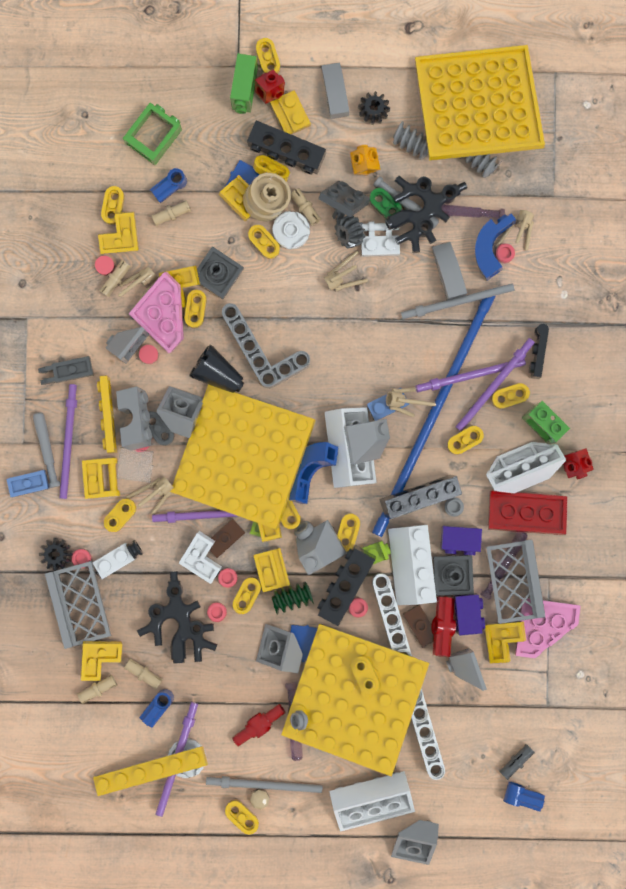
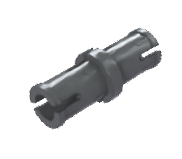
M525 744L515 756L512 755L510 757L511 760L499 772L509 780L519 768L522 769L524 767L523 764L535 752Z

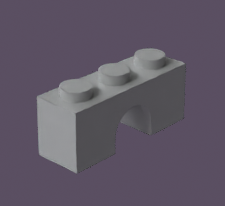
M137 386L116 391L118 410L126 414H133L132 422L128 426L120 428L122 447L131 451L151 446L152 432L149 428L150 414L147 410V393Z

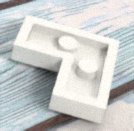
M198 531L179 564L211 584L222 566L206 557L215 541Z

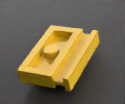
M295 90L270 102L284 132L293 134L311 126Z
M238 175L218 195L244 221H247L251 216L243 204V195L249 185Z
M280 548L253 555L263 592L290 585Z

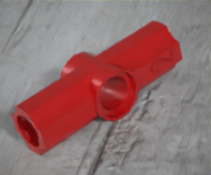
M437 597L436 617L431 625L432 634H434L432 655L438 657H450L451 641L456 631V622L453 620L455 599L450 597Z

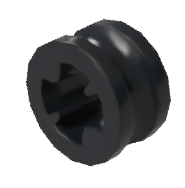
M133 540L132 544H126L128 551L134 559L137 558V555H143L136 540Z

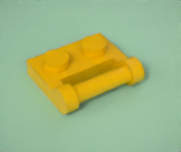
M117 458L82 461L85 499L120 496L116 475ZM103 465H108L110 491H105Z

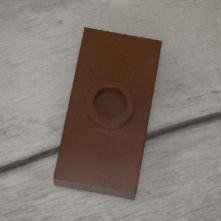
M231 519L211 537L215 542L210 551L216 558L222 555L246 533L234 519Z
M420 604L403 613L422 648L434 641L431 623Z

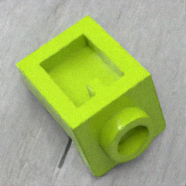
M383 541L362 548L376 556L373 564L388 560V555L391 554L388 544H383Z

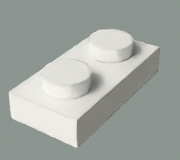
M127 543L93 562L101 579L106 578L136 560L128 551Z

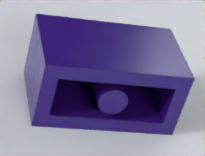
M442 526L440 549H444L447 554H456V550L464 551V555H476V552H481L482 529Z
M477 593L454 595L457 634L459 636L483 634L482 629H485V619L481 617L480 609H483V599L479 598Z

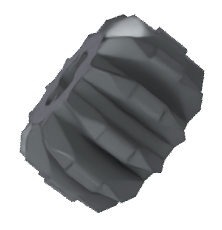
M345 216L337 221V225L334 226L336 230L335 235H337L338 241H341L342 246L348 249L363 243L365 238L363 232L365 229L362 227V222H359L358 217Z

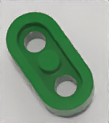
M376 188L370 193L371 205L385 219L391 215L389 210L394 209L396 212L402 210L399 203L395 204L392 196L383 188ZM377 196H380L382 198V201L377 202L375 198Z

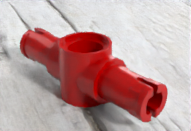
M278 704L267 713L263 712L261 714L259 712L246 722L245 728L232 737L234 743L239 747L250 738H260L271 729L273 722L286 713L282 705Z

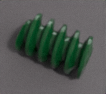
M306 581L303 582V588L299 584H296L295 590L288 586V592L281 588V594L274 590L272 596L277 615L279 614V608L285 613L287 606L292 611L294 610V604L298 608H301V602L308 606L309 600H311L314 604L309 585Z

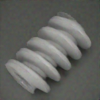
M402 121L393 136V144L397 145L400 142L401 149L407 146L406 152L409 153L413 150V156H417L420 153L419 159L423 160L428 155L426 139L423 140L424 133L416 136L417 129L410 132V125L404 129V122Z
M491 154L469 156L466 158V163L473 161L472 168L478 166V173L484 171L483 178L490 176L501 162L496 164L497 156L490 158Z

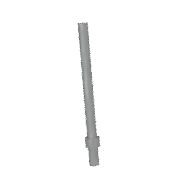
M512 283L427 306H415V309L401 312L403 319L415 316L422 317L426 313L515 291L514 285Z
M229 776L206 778V785L221 786V788H229L230 786L322 793L323 786L230 779Z

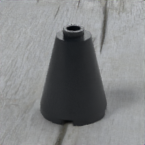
M211 344L201 354L196 366L193 367L189 374V377L232 393L235 391L239 392L244 385V382H242L243 377Z

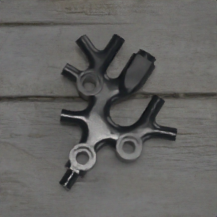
M398 176L395 182L403 188V191L392 197L395 204L410 196H418L423 200L424 207L420 211L400 210L387 217L385 224L389 230H395L407 223L413 224L412 230L395 238L397 245L409 240L412 243V253H419L420 236L426 237L430 244L434 243L436 238L432 233L433 222L430 219L438 217L445 223L449 220L450 216L442 210V206L444 203H452L461 194L460 192L468 188L465 182L459 185H446L442 192L435 193L431 190L432 182L428 177H420L417 183L413 184Z
M178 571L170 572V581H168L166 590L168 597H170L169 603L166 606L160 603L150 606L148 614L151 621L146 626L138 629L137 632L140 637L150 632L153 633L155 646H162V624L167 619H175L179 627L171 641V660L175 664L185 663L186 640L192 639L194 662H202V649L206 648L216 651L218 645L203 638L204 632L214 631V623L204 624L200 620L191 621L190 614L201 606L198 600L188 605L182 601L183 587L181 581H178ZM173 587L178 588V594L173 593ZM159 608L160 614H156L154 609ZM194 625H199L200 631H195Z

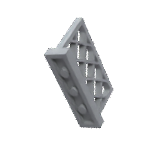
M533 540L486 547L499 624L546 617ZM522 546L523 554L519 560L509 554L513 547ZM500 549L505 553L499 563L492 558L491 550ZM507 555L516 561V564L510 571L501 565ZM523 557L525 565L520 562ZM493 562H495V563L497 564V566H496L495 569H494ZM518 564H521L526 569V574L522 579L512 573ZM499 566L508 572V575L502 582L495 577V572ZM510 575L520 581L514 590L504 584ZM526 576H527L528 584L523 581V580L526 578ZM496 581L500 583V586L498 588ZM521 583L529 587V593L525 599L515 592ZM502 586L512 592L506 601L498 596V591ZM513 594L523 600L517 610L507 603ZM529 596L531 599V603L527 601V598ZM499 600L504 603L501 608ZM525 602L532 607L533 615L524 616L519 612V609ZM505 605L515 611L511 618L502 619L501 610ZM516 613H518L520 616H522V617H515V618H514V616L516 615Z
M92 561L45 574L64 649L80 645L83 641H95L112 636ZM86 566L89 567L90 571L87 580L77 575L80 569ZM67 572L73 576L68 585L61 582V573ZM75 578L85 583L80 592L70 587ZM87 584L95 590L92 599L82 594ZM68 590L78 594L73 604L66 600L65 595ZM80 596L90 601L85 611L75 606ZM92 603L99 606L100 612L97 618L87 613ZM73 608L83 613L78 623L71 619L70 614ZM85 615L95 620L90 630L80 624ZM99 622L104 625L106 633L98 635L92 630L96 623ZM78 627L88 632L85 639L77 641L75 635Z

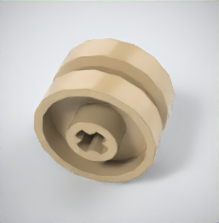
M268 172L256 177L243 195V204L249 215L258 221L264 222L277 218L291 200V191L287 182L279 175Z

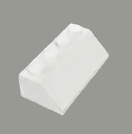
M343 408L326 411L325 420L328 443L338 446L336 466H331L334 488L377 483L374 460L351 465L344 430L345 426L369 422L367 408Z
M428 525L388 529L397 605H418L437 602Z
M405 771L395 772L392 777H376L369 781L357 782L354 785L338 787L335 790L329 791L340 832L415 812Z

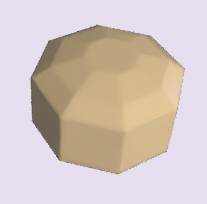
M257 789L252 792L250 802L254 808L261 810L268 805L270 797L266 790Z

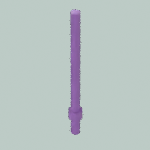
M528 338L524 345L514 352V357L457 424V429L462 432L519 361L522 362L524 360L525 354L535 343L532 339Z
M525 359L522 362L519 361L514 368L525 366ZM509 362L442 379H430L429 382L415 385L417 393L430 389L432 391L438 390L442 386L501 372Z
M69 384L68 399H66L65 405L67 407L59 496L61 499H67L74 413L78 401L76 400L77 385Z
M223 510L184 513L170 511L167 514L152 515V522L168 521V523H176L179 520L239 516Z
M191 702L187 716H184L182 723L184 726L175 754L184 751L190 729L194 726L196 720L194 717L198 703ZM176 775L169 776L166 779L156 810L157 816L163 817Z

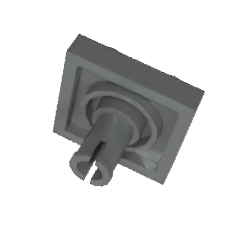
M337 181L322 191L319 196V200L335 208L332 217L335 219L337 216V221L345 215L352 217L367 206L370 198L362 191L353 189L343 181Z
M213 246L197 268L200 285L221 299L225 298L244 270L243 266Z
M472 555L433 557L436 596L474 594Z

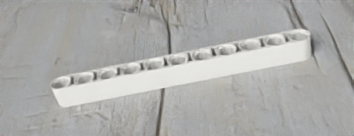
M378 573L373 577L372 585L392 650L406 652L409 656H412L390 579L385 574ZM378 577H384L386 579V585L384 587H378L376 585V579ZM385 595L390 596L392 599L391 604L388 606H384L381 603V599ZM388 615H396V623L388 624ZM395 633H401V642H393L392 636ZM421 689L414 711L422 708L424 715L422 717H415L413 712L411 719L428 775L434 780H439L445 774V767ZM423 727L430 729L429 734L426 736H421L419 733ZM428 746L435 747V752L431 755L425 753V749ZM439 765L441 769L438 773L434 774L430 771L432 766Z

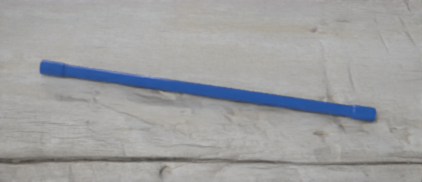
M496 296L481 300L477 313L446 377L458 375ZM453 384L441 387L434 402L436 406H432L391 495L404 490ZM384 512L378 518L372 531L373 534L380 537L383 536L389 524V519L385 517Z

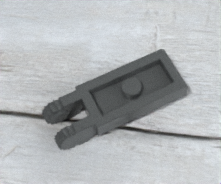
M90 356L53 363L51 366L38 369L39 373L42 374L51 371L54 373V377L40 380L41 385L94 376Z

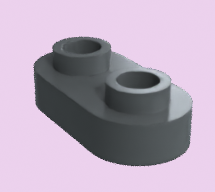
M149 412L150 419H156V424L151 425L149 420L152 437L160 445H170L174 440V433L170 431L158 413ZM163 433H168L166 440L162 439Z

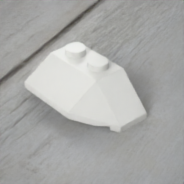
M531 442L497 456L486 476L494 491L517 493L550 479L566 461V458L557 444L550 445Z

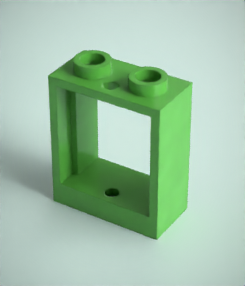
M237 53L230 95L232 110H235L236 113H251L255 79H257L258 73L257 56Z
M149 103L125 134L123 140L126 145L153 165H156L182 131L181 122L175 116L171 115L169 117L165 114V110L160 105L156 104L154 106L152 103ZM152 112L172 126V129L154 152L134 138Z
M543 401L535 404L522 417L547 444L556 443L570 429Z

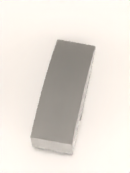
M340 63L321 65L330 119L349 116L348 100Z
M451 242L433 246L434 258L447 300L466 296L467 290Z

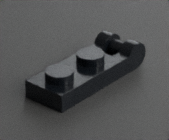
M540 324L534 331L537 336V342L532 347L534 361L530 362L529 373H531L532 379H540L542 377L549 327L546 324Z

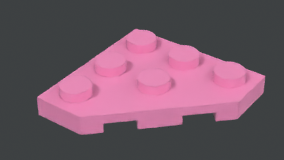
M164 272L130 311L129 315L168 353H172L184 339L181 287L168 272Z
M543 600L546 617L522 620L525 626L526 641L516 642L515 655L529 658L538 657L567 632L578 626L581 606ZM525 602L520 609V613L524 616L533 615L532 607Z

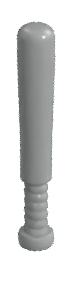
M380 176L373 184L376 188L379 187L386 190L392 197L401 193L386 184ZM409 198L399 202L407 210L420 211L423 209ZM436 217L430 219L433 222V229L439 223Z
M42 412L35 413L33 421L44 464L47 466L50 480L49 488L60 486V481H57L55 473V462L45 416Z

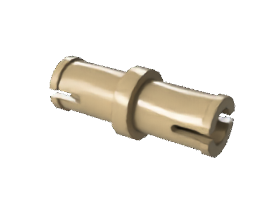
M298 188L296 189L297 192L294 190L291 193V198L299 207L298 211L304 214L311 226H314L315 223L317 224L321 221V217L312 207L311 201H308Z
M187 200L153 214L152 218L155 225L158 226L171 219L172 221L176 220V217L191 212Z
M121 260L113 273L108 275V280L99 291L110 297L117 285L122 283V278L131 266Z
M132 658L129 659L124 669L137 676L139 681L143 680L154 689H157L163 680L149 671L147 666L143 667L132 660Z
M110 675L98 683H92L91 687L77 693L80 702L85 704V702L96 696H102V693L117 686L116 680Z

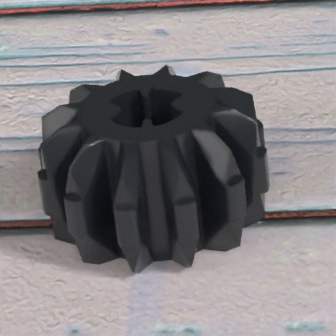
M375 91L373 96L368 92L366 98L361 97V104L358 105V109L361 110L359 116H365L364 122L370 119L371 125H374L375 120L380 124L382 123V118L387 119L390 107L387 106L389 100H383L384 94L378 97ZM374 105L375 108L377 106V110L373 111L374 108L371 110V106Z
M54 538L53 543L51 540H46L47 546H41V549L45 552L39 553V556H45L41 563L48 562L46 565L47 569H50L52 565L54 571H57L59 566L64 569V562H71L67 558V556L73 555L72 552H67L71 546L66 545L64 547L66 542L64 539L60 543L58 538ZM52 552H59L60 556L54 559L55 556H52Z

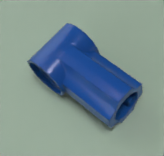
M174 168L169 171L164 179L152 187L150 191L162 203L178 189L184 188L187 184V178L181 169ZM176 175H181L182 179L180 182H173V178Z
M168 689L159 691L139 717L142 722L153 728L174 700L173 693ZM165 695L168 698V703H162L159 697Z
M509 782L503 801L513 806L520 807L521 805L540 812L544 805L545 795L525 789L520 784Z

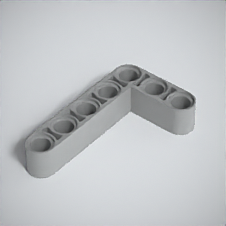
M232 303L226 304L223 307L222 315L264 388L271 389L309 367L310 356L305 351L296 352L271 367L238 307ZM229 309L236 311V315L232 318L226 316V312ZM243 325L246 328L245 332L237 334L235 332L237 326ZM253 342L255 347L253 350L247 351L244 348L245 344ZM299 356H304L307 358V362L305 365H299L296 359ZM257 358L264 360V365L260 368L254 366V361ZM283 365H287L291 369L287 375L280 373V368ZM265 375H272L274 377L271 384L263 382Z

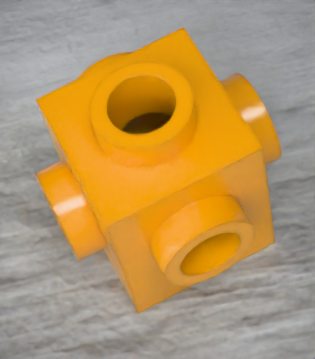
M365 144L358 146L356 150L350 152L354 175L367 176L380 170L378 153L375 147H368Z

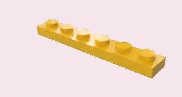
M200 746L93 777L97 796L201 768L207 766L208 763L204 747Z

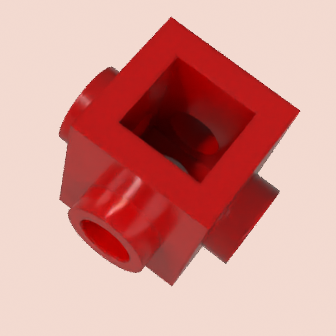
M274 69L268 73H263L255 79V93L265 104L274 99H279L284 94V78L278 75Z
M587 448L564 455L566 461L563 463L564 471L567 473L568 478L576 476L578 480L587 477V472L594 470Z

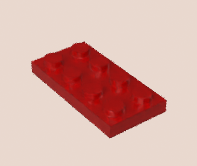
M490 491L488 530L566 535L567 496Z

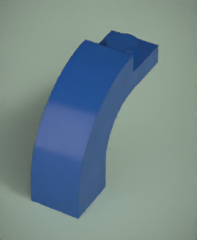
M512 213L508 216L505 214L497 220V224L490 219L478 234L475 245L476 261L480 272L487 281L503 270L492 249L496 238L516 223Z
M319 442L306 447L290 492V501L299 504L308 503L310 482L313 475L322 467L336 466L338 446L328 442Z

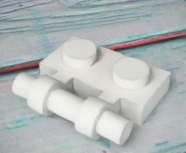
M374 221L362 224L365 231H369V236H365L363 243H361L362 257L400 256V244L397 245L395 238L399 235L392 236L393 229L389 230L385 223H374ZM375 231H386V236H375Z

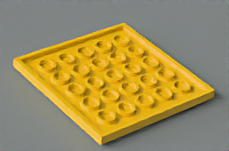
M528 45L415 57L429 161L544 149L545 141Z
M208 384L193 433L188 440L172 485L174 488L170 492L277 530L316 420Z
M319 624L281 735L392 777L430 663ZM359 656L367 657L371 661L379 679L380 687L374 694L368 695L361 691L352 671V662ZM360 662L358 669L363 670L365 666ZM367 681L366 687L372 688V682ZM297 710H302L308 717V723L304 730L294 729L291 725V715Z

